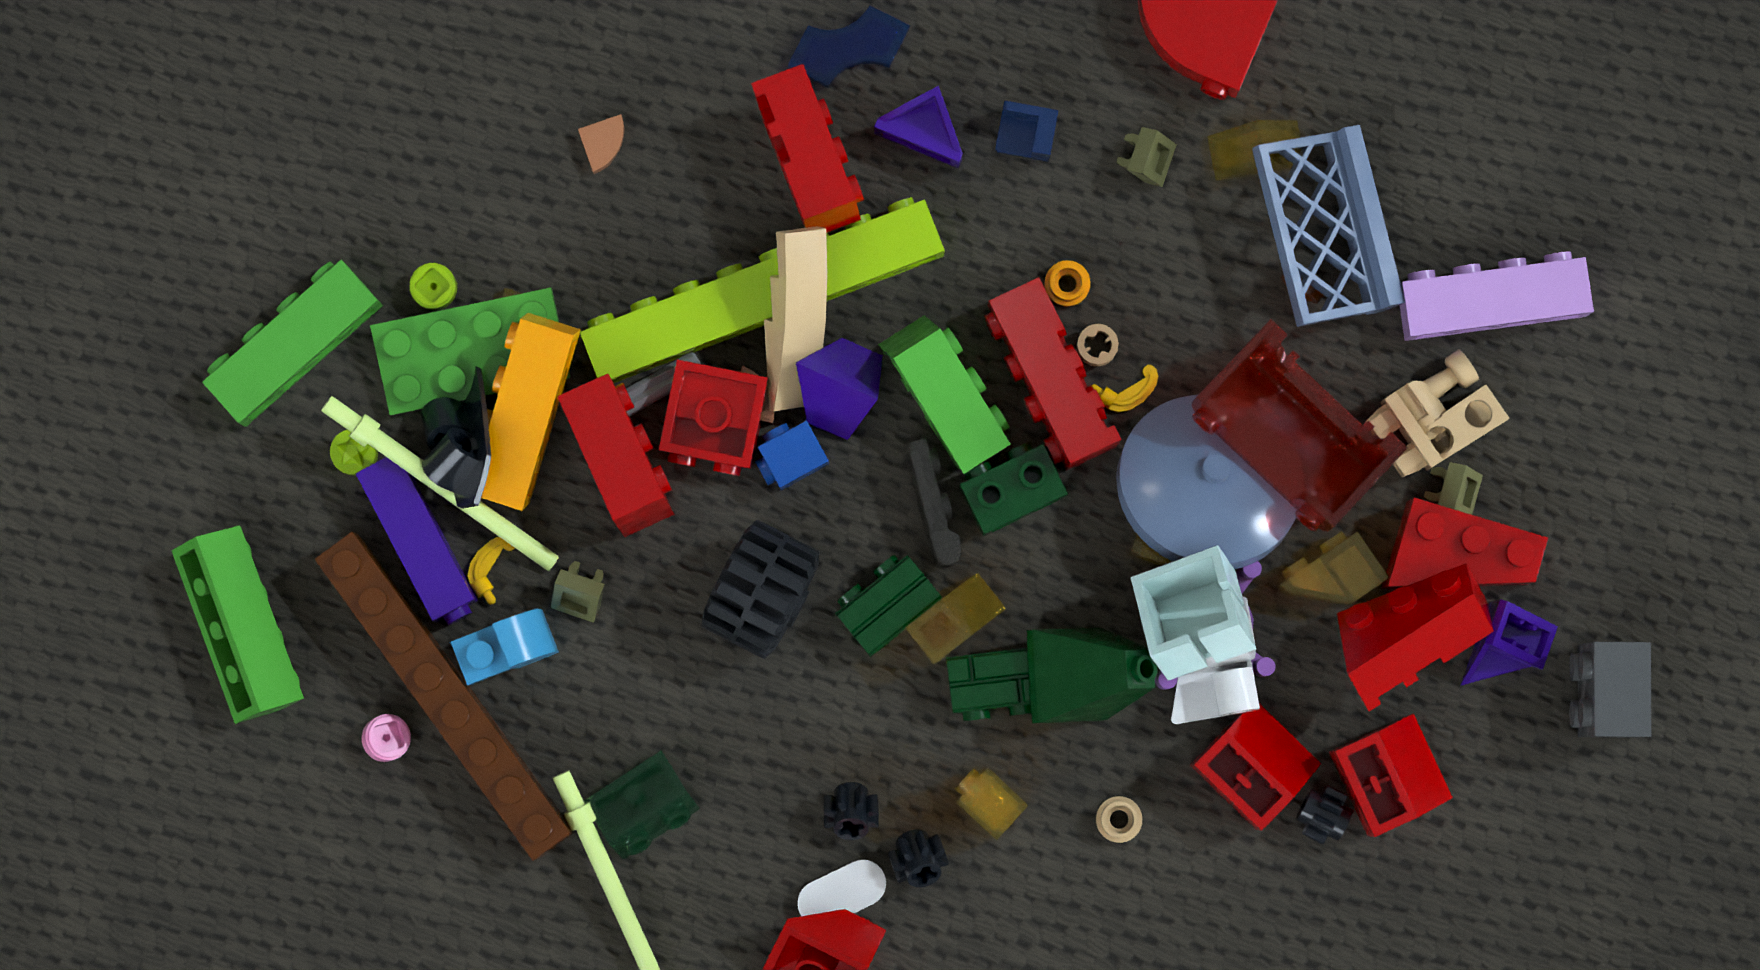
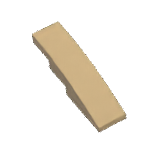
M816 226L776 232L779 275L770 276L772 318L764 319L767 377L769 378V410L773 412L804 407L796 362L823 348L827 300L826 228Z

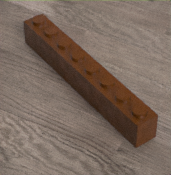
M351 532L316 557L315 561L532 861L538 860L574 834L575 831H571L567 820L475 693L467 685L464 678L361 536Z

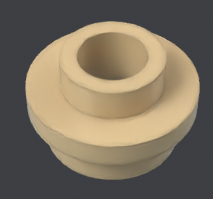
M1123 796L1111 797L1105 800L1098 808L1096 825L1101 835L1107 840L1116 843L1127 842L1139 833L1142 826V813L1133 800ZM1117 810L1125 812L1128 817L1126 826L1120 829L1113 827L1110 822L1111 814Z

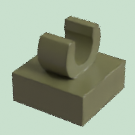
M1145 127L1141 128L1139 135L1133 133L1125 135L1124 140L1135 146L1130 159L1118 157L1117 163L1143 182L1163 187L1177 144L1158 130Z
M1453 462L1449 463L1448 470L1442 467L1432 468L1430 474L1444 479L1443 488L1439 493L1425 491L1424 497L1434 504L1472 515L1483 475L1467 465Z
M574 561L568 571L561 569L554 585L551 608L594 623L601 606L605 585L602 583L603 570L597 569L594 578L589 579L578 575L580 563Z

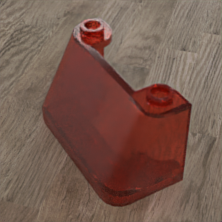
M1270 319L1192 401V408L1195 411L1192 418L1206 433L1218 435L1297 510L1295 515L1306 528L1314 532L1318 529L1330 531L1408 447L1392 432L1382 439L1377 435H1372L1370 432L1375 426L1369 421L1362 425L1295 362L1300 356L1294 350L1288 356L1286 355L1281 343L1288 334Z

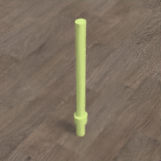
M333 396L328 399L321 411L351 432L349 434L350 438L363 447L369 444L457 507L454 492L432 482L423 471V460L379 429L381 424L367 414L361 417ZM480 501L479 506L464 509L458 507L547 571L558 560V555Z
M569 770L554 776L553 781L567 809V812L564 813L571 831L576 830L639 969L660 970L593 822L597 818L590 803H584Z

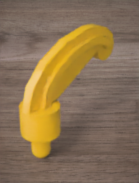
M1145 366L1142 370L1145 378L1119 394L1107 386L1104 390L1096 384L1091 386L1094 390H1097L1104 407L1117 413L1130 411L1143 403L1154 391L1158 380V373L1154 366Z
M500 537L490 540L478 550L470 563L467 575L470 586L478 598L483 596L490 605L496 602V598L491 592L494 587L486 576L503 549L506 551L515 549Z

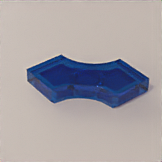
M870 5L857 21L840 29L823 30L808 25L788 64V68L804 64L809 79L827 88L830 87L838 75L856 65L878 64L890 68L910 30V25Z

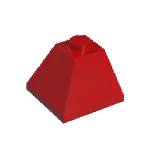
M846 909L789 918L762 970H868L886 929Z

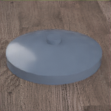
M1191 395L1176 398L1157 406L1147 413L1136 424L1126 440L1119 458L1116 476L1119 501L1128 522L1150 548L1173 562L1218 545L1234 569L1253 564L1270 554L1283 541L1297 517L1302 500L1303 486L1300 465L1285 435L1272 421L1254 408L1239 401L1215 395Z

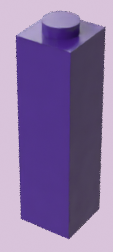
M387 457L355 473L432 621L438 623L444 619L449 626L472 614L469 606L477 602L478 599L414 477Z

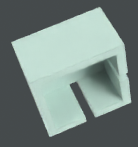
M1218 545L1131 577L1150 657L1168 681L1208 667L1206 658L1212 657L1216 663L1256 649L1248 616L1243 609L1245 605L1236 571Z

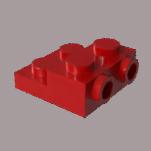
M677 359L659 450L669 452L668 462L695 467L696 458L713 461V471L740 476L742 467L752 469L769 378Z

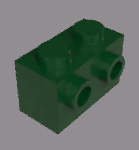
M1027 442L1005 453L1009 461L993 469L990 463L986 462L964 474L967 481L961 483L959 488L983 537L1068 495L1044 444L1033 448L1031 442Z

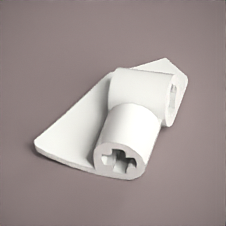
M1242 596L1245 605L1243 606V609L1247 613L1254 639L1248 600L1246 597ZM1256 649L1216 663L1212 657L1206 658L1208 667L1178 677L1171 717L1172 723H1188L1260 709L1251 662L1255 658Z

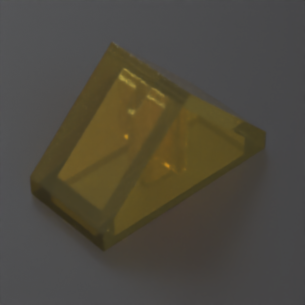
M1256 120L1207 136L1215 181L1258 174L1252 148L1260 144L1300 138L1297 120ZM1301 149L1294 151L1299 154ZM1279 153L1269 155L1273 171L1292 168L1293 164Z

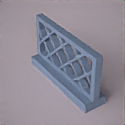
M1360 125L1344 127L1336 132L1260 144L1253 147L1252 151L1297 327L1361 314H1375L1405 303ZM1322 145L1324 147L1328 163L1324 173L1306 160L1313 147ZM1301 149L1299 154L1294 151ZM1279 153L1293 164L1285 180L1273 171L1270 154ZM1300 170L1318 182L1311 198H1308L1292 186ZM1325 189L1337 198L1339 211L1335 217L1318 205ZM1286 196L1304 208L1297 224L1284 215L1282 204ZM1312 214L1330 227L1322 243L1304 231ZM1337 233L1348 242L1350 256L1347 261H1344L1329 249ZM1298 240L1316 253L1308 269L1295 259L1293 249ZM1323 259L1341 271L1333 288L1315 275ZM1348 278L1359 285L1362 304L1355 305L1340 294ZM1309 285L1327 297L1320 312L1309 314L1305 298ZM1334 304H1336V305H1338L1339 307H1341V308L1332 309L1333 306H1334Z

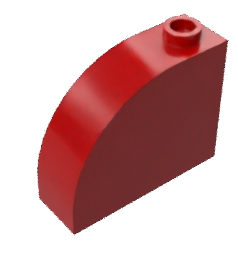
M1138 0V9L1144 32L1158 55L1183 76L1202 84L1200 91L1210 97L1225 100L1227 95L1236 98L1278 0Z

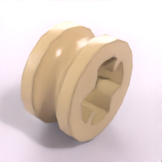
M1093 324L1082 330L1077 339L1076 348L1083 362L1090 366L1099 367L1113 360L1118 351L1119 342L1117 335L1110 327L1103 324ZM1097 333H1102L1107 337L1104 343L1110 342L1109 353L1101 351L1098 358L1088 354L1091 347L1085 348L1084 346L1085 339H1094Z

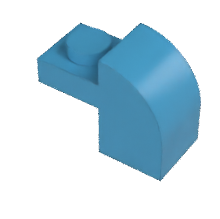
M534 609L493 623L492 626L451 641L468 686L510 669H519L559 653L542 609Z

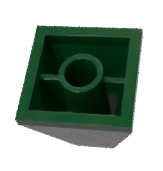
M1103 628L1026 630L1032 724L1108 720L1155 688L1157 665L1150 657L1148 647Z

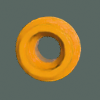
M1065 260L1054 264L1048 270L1044 287L1050 300L1055 304L1071 307L1081 303L1088 295L1090 277L1087 270L1081 264ZM1063 276H1071L1076 282V288L1071 292L1062 291L1058 285L1059 279Z

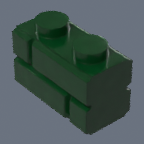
M895 555L891 556L873 571L878 578L865 590L857 584L837 600L842 608L835 613L870 658L942 600L938 591L908 555L900 561Z
M1028 648L946 657L952 714L962 713L963 721L991 718L990 709L1008 707L1009 716L1031 713Z

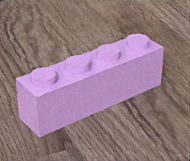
M1559 252L1543 256L1544 263L1527 265L1526 258H1514L1498 262L1499 269L1481 271L1480 264H1469L1454 267L1453 275L1436 277L1435 270L1407 274L1408 281L1401 283L1405 303L1399 305L1404 340H1417L1587 317L1594 312L1586 257L1572 259L1571 252Z

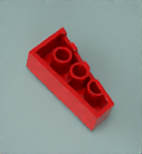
M1038 277L989 300L988 308L991 313L984 315V319L994 340L996 341L1003 337L1010 354L1003 357L1013 380L1016 382L1023 379L1030 396L1023 398L1033 422L1037 423L1042 420L1050 437L1044 439L1043 442L1054 465L1062 462L1067 471L1116 448L1122 439L1114 425L1107 428L1104 422L1107 419L1103 409L1104 404L1097 390H1094L1091 385L1087 387L1084 380L1087 377L1084 365L1073 345H1067L1064 336L1067 335L1066 330L1040 278Z

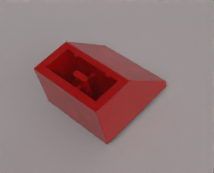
M1259 703L1260 709L1240 713L1190 766L1253 828L1262 831L1297 795L1321 763Z
M1414 713L1329 751L1363 828L1369 837L1379 836L1414 820L1453 798Z

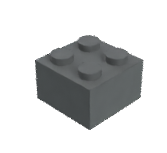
M1590 642L1577 645V653H1571L1569 673L1571 681H1578V700H1571L1569 717L1571 727L1578 728V737H1651V642Z

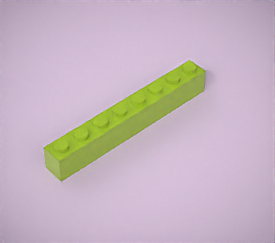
M912 197L897 201L887 207L888 214L872 219L870 214L861 215V220L846 225V230L831 236L826 233V302L944 257L945 250L925 199L914 203ZM777 248L759 256L760 263L743 269L742 264L738 263L716 272L718 279L700 285L699 280H693L679 285L673 289L675 296L657 302L656 296L637 301L630 305L632 312L614 318L613 313H607L587 322L589 329L581 331L580 334L597 378L608 373L612 381L617 383L679 359L687 353H695L764 326V319L772 318L770 276L779 275Z

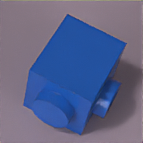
M807 421L792 429H789L787 423L764 434L762 437L766 443L758 447L762 458L755 461L767 485L777 482L780 490L829 465V460Z

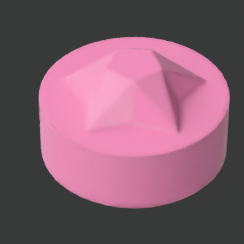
M383 714L373 718L366 724L362 732L364 750L371 758L380 762H389L401 757L408 750L411 742V733L408 725L403 719L393 714Z

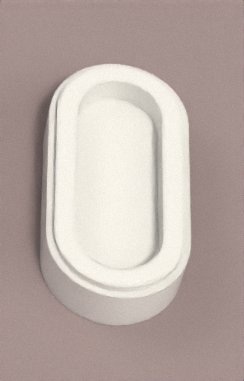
M857 860L808 883L801 890L798 897L799 913L801 916L841 909L856 913L873 905L885 892L886 878L884 872L872 861Z

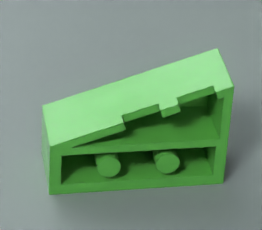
M924 315L878 344L884 355H887L892 361L907 391L911 392L924 413L925 419L956 467L963 474L1010 445L1009 440L1004 434V431L1010 428L1009 424L996 405L988 408L980 394L987 389L976 370L972 366L965 370L957 355L963 349L949 328L942 331Z

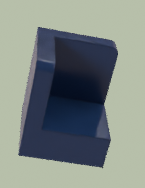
M1004 101L996 151L1002 154L1049 162L1059 110Z

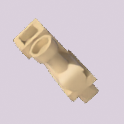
M1459 349L1445 358L1446 369L1424 381L1407 383L1380 402L1382 407L1377 409L1364 422L1378 442L1397 429L1401 432L1408 445L1389 457L1401 477L1415 473L1424 467L1426 470L1431 469L1510 419L1487 385L1479 388L1446 411L1439 400L1441 396L1456 384L1462 388H1468L1479 380L1475 368Z

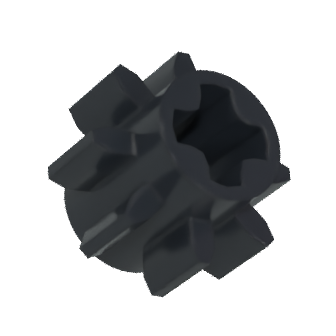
M856 782L842 783L835 788L834 796H824V827H834V833L838 837L845 840H858L867 835L869 827L879 826L878 795H869L868 789L864 785Z
M1329 785L1324 787L1322 793L1311 788L1296 816V820L1306 824L1302 834L1320 844H1324L1328 836L1338 841L1346 830L1354 811L1343 805L1348 795Z
M920 829L910 830L900 835L895 843L897 850L888 852L897 881L901 883L908 880L909 884L913 887L921 888L935 883L942 873L940 867L949 865L939 835L935 834L929 838L927 832Z

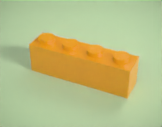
M527 313L520 318L519 323H511L504 346L506 349H510L511 352L507 366H499L493 381L492 392L498 394L494 410L487 409L491 461L481 498L521 511L530 503L560 403L557 396L563 393L581 329L531 313Z

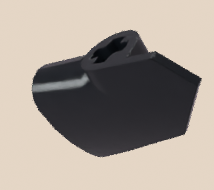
M475 366L472 387L464 403L453 398L440 397L429 401L421 411L427 445L431 450L422 461L423 471L436 485L454 492L457 507L462 509L479 506L491 461L487 404L482 369Z

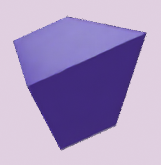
M939 85L879 117L875 123L874 134L959 169L963 153Z
M839 338V340L797 361L796 367L806 414L805 421L830 434L848 440L878 400L883 356L844 338Z
M1499 599L1490 602L1488 608L1494 632L1475 643L1461 685L1531 666L1543 670L1558 626L1509 601Z

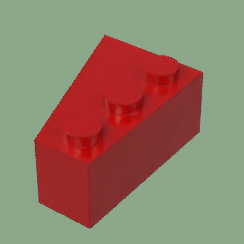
M804 64L751 83L764 126L804 227L826 228V233L861 220L857 203L864 201L862 191L855 174L849 177L846 176L842 164L849 162L840 137H831L827 127L833 124L829 109L824 98L817 100Z
M607 373L557 396L612 520L622 535L627 537L675 515L665 493L672 490L661 465L652 467L646 454L647 451L653 449L642 423L634 427L627 411L635 407L624 383L615 386L610 375Z
M1412 498L1406 502L1381 589L1405 587L1465 563L1468 564L1479 586L1532 584L1536 582L1548 537L1418 498Z
M1467 563L1450 570L1441 571L1437 575L1405 587L1397 588L1393 592L1353 605L1337 613L1347 674L1368 711L1381 704L1378 697L1401 682L1407 688L1418 681L1416 673L1440 658L1443 663H1446L1494 632L1487 600Z

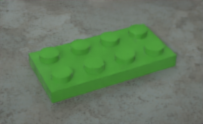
M552 287L370 325L389 414L395 415L423 409L429 401L440 397L453 398L458 401L465 400L472 387L475 366L482 369L485 395L495 394L492 392V385L496 372L500 365L507 366L511 352L510 349L504 347L511 323H519L520 318L527 313L559 322ZM570 370L568 372L567 378L571 377Z

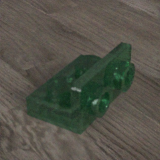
M662 750L584 800V803H590L597 818L595 822L608 844L622 859L629 855L643 852L650 846L652 840L668 830L683 826L690 819L691 815L699 810L697 803L688 793Z

